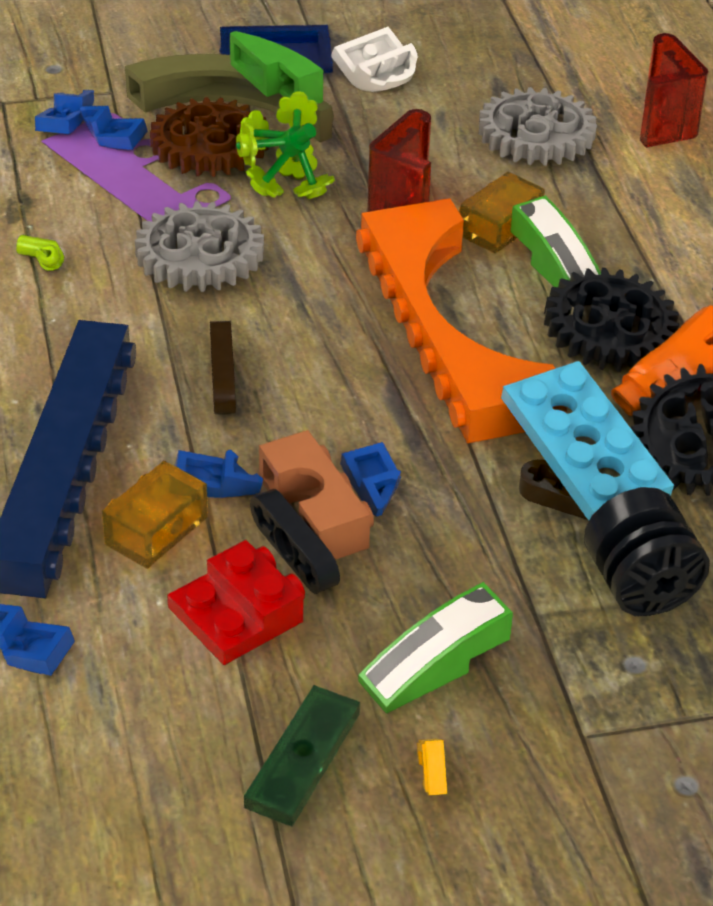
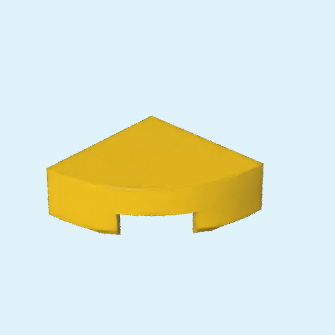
M437 738L420 739L417 742L419 765L423 766V788L428 795L447 794L444 740Z

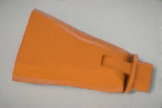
M713 305L703 307L691 316L665 342L639 360L623 376L622 384L611 390L612 398L626 414L633 416V411L641 410L639 399L640 397L651 398V384L664 388V375L666 374L675 380L681 379L680 370L684 367L690 375H696L699 364H703L706 374L713 373Z

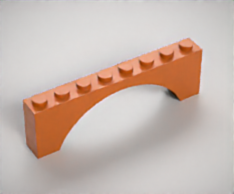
M451 198L364 212L361 214V229L356 231L358 249L360 253L366 254L371 274L378 276L384 298L391 300L397 322L403 323L411 348H416L419 352L423 371L425 374L430 373L433 378L438 399L444 400L447 404L452 425L455 428L459 427L468 444L524 433L523 428L501 399L503 386L555 369L554 365L511 357L471 340L447 322L436 309L427 292L426 287L434 273L449 259L462 251L464 219ZM565 406L552 407L554 410H561L567 413V407Z

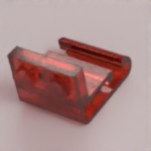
M669 33L658 34L653 39L640 141L646 148L693 139L699 133L709 71L675 35Z
M422 109L407 111L370 143L367 212L429 202L431 115Z

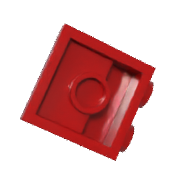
M244 540L207 559V574L167 594L168 608L223 665H226L302 623L305 590L296 575L291 573L284 576L276 569L275 559L269 549L265 546L255 549L247 540Z

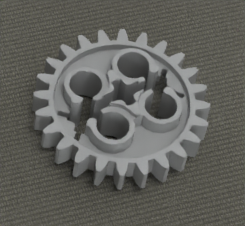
M529 87L527 93H523L516 88L514 89V95L503 91L501 92V98L492 96L490 103L483 104V110H480L478 134L482 135V143H490V151L500 149V157L511 154L513 155V162L525 158L528 165H531L534 160H540L544 166H547L548 160L562 164V157L574 161L575 154L584 156L586 148H592L596 137L597 118L592 116V108H584V101L573 102V95L563 98L559 90L553 94H548L547 88H543L541 92H535L532 87ZM558 114L563 115V122L557 121ZM512 129L517 130V137L515 138L511 137Z
M195 201L193 208H188L185 204L179 203V210L177 211L165 207L164 216L153 213L152 221H143L142 229L136 231L135 253L138 266L144 267V274L146 276L154 274V282L156 283L167 279L168 288H173L179 283L183 284V290L186 292L192 285L198 286L200 292H204L207 285H213L217 290H221V282H227L234 286L236 285V276L248 279L249 270L257 271L258 262L263 261L264 234H261V226L254 225V217L244 218L243 210L231 213L230 205L228 204L221 209L216 208L215 202H211L207 207H202L199 201ZM222 242H224V251H223V252H222Z

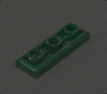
M313 685L245 793L244 808L293 827L360 715V702Z

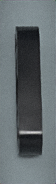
M277 489L268 490L251 498V513L257 527L312 593L318 594L339 584L340 572L334 556Z

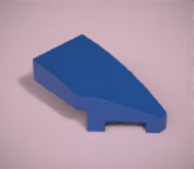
M83 90V93L79 95L65 94L63 92L54 93V108H49L35 116V131L61 134L72 133L83 122L80 108L93 105L94 90Z
M82 106L80 108L82 118L99 146L133 150L148 132L144 118L112 119L109 106Z
M381 442L342 453L340 465L348 476L354 490L362 501L368 503L375 517L382 515L395 493L401 478V471L397 470L384 443Z
M231 449L226 451L224 459L178 450L174 468L172 494L214 498L252 495L260 493L263 478L257 473L250 475L237 464L239 456Z
M0 604V648L7 665L52 676L75 642L70 627L27 621L22 607Z

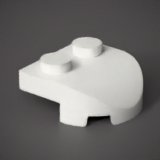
M386 27L334 47L331 57L352 85L360 90L376 92L388 90L409 82L415 72L418 55L412 43L403 46L391 29Z

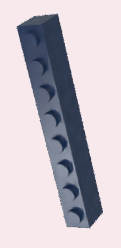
M78 320L0 517L1 594L46 599L52 580H59L63 566L62 551L64 546H71L75 529L74 517L76 514H82L86 500L85 486L87 482L92 483L94 481L97 452L103 453L105 450L107 424H113L115 421L117 396L124 395L126 389L127 368H133L135 364L136 344L130 342L129 325Z

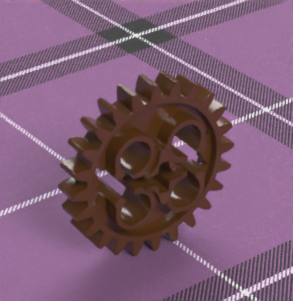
M205 97L203 103L190 99V105L187 106L177 102L176 110L166 107L165 115L157 114L156 122H151L150 146L152 147L153 155L159 156L160 163L168 162L169 169L181 166L182 174L195 170V174L198 177L204 171H209L212 177H215L217 171L221 170L226 175H231V168L245 171L244 159L239 157L237 152L236 137L240 134L242 119L249 117L251 112L250 105L246 104L238 107L237 100L226 104L221 97L216 102H211L208 97ZM266 147L264 150H258L255 159L264 158V151L269 150V147Z

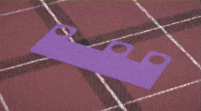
M111 113L112 119H123L117 114ZM83 123L70 134L59 133L41 141L147 221H152L153 213L164 216L165 207H169L174 211L179 210V203L185 204L188 208H193L195 201H198L195 195L201 190L210 189L219 193L220 197L215 201L216 207L231 199L229 193L214 183H204L180 194L142 167L159 159L158 155L150 158H140L134 154V150L137 147L150 146V139L139 141L133 150H119L99 146L87 125ZM200 202L202 207H207L210 204Z

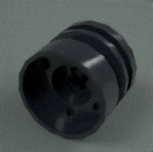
M640 487L620 493L606 501L591 516L584 530V545L603 575L622 611L633 616H651L671 611L687 602L701 588L709 574L710 559L704 548L697 540L692 529L688 527L670 494L658 488Z

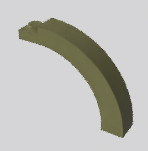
M174 55L140 61L125 66L127 98L145 113L161 107L174 105L177 102L187 103L190 102V99H194L197 102L203 101L205 97H208L210 101H217L220 97L225 102L237 100V103L257 106L276 113L280 108L279 100L283 97L280 93L266 97L231 65L230 55ZM324 100L317 104V121L313 125L316 129V136L314 138L319 142L332 138L334 113L332 106Z

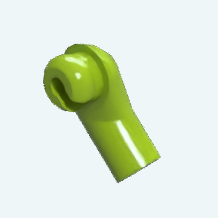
M20 235L17 240V253L36 257L44 270L55 271L62 266L65 257L56 241L27 235Z

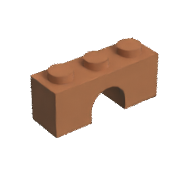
M309 430L259 445V476L263 478V485L267 491L277 489L289 503L300 501L299 515L330 550L335 560L369 548L370 528L374 525V518L368 503L359 500L352 490L348 476L344 472L340 473L332 463L327 448L324 445H319Z

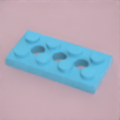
M580 361L503 386L501 399L588 520L606 501L625 491L640 487L658 488L671 496L674 484ZM565 406L573 412L567 414L561 410H554L552 407ZM580 436L589 437L596 444L589 445L586 442L577 441L575 438ZM610 468L617 471L620 476L613 477L609 474H601L599 469Z

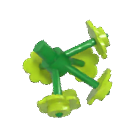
M301 91L294 92L290 98L282 97L279 100L280 108L276 112V118L281 123H289L291 128L287 131L269 130V123L267 120H263L262 113L259 110L251 111L249 117H245L241 121L240 134L236 137V148L239 157H243L245 165L251 166L246 171V174L252 179L250 181L252 188L263 196L270 195L273 198L277 195L281 196L284 190L276 183L274 178L276 173L279 172L283 176L293 175L297 180L303 179L306 175L307 180L293 189L294 194H297L298 197L306 196L307 199H312L326 193V186L332 184L335 178L334 176H328V174L317 178L314 176L313 171L317 168L318 162L315 156L312 155L314 149L310 145V139L316 136V129L313 125L317 121V102L308 100V96ZM279 146V149L276 151L277 160L267 173L255 165V156L258 150Z

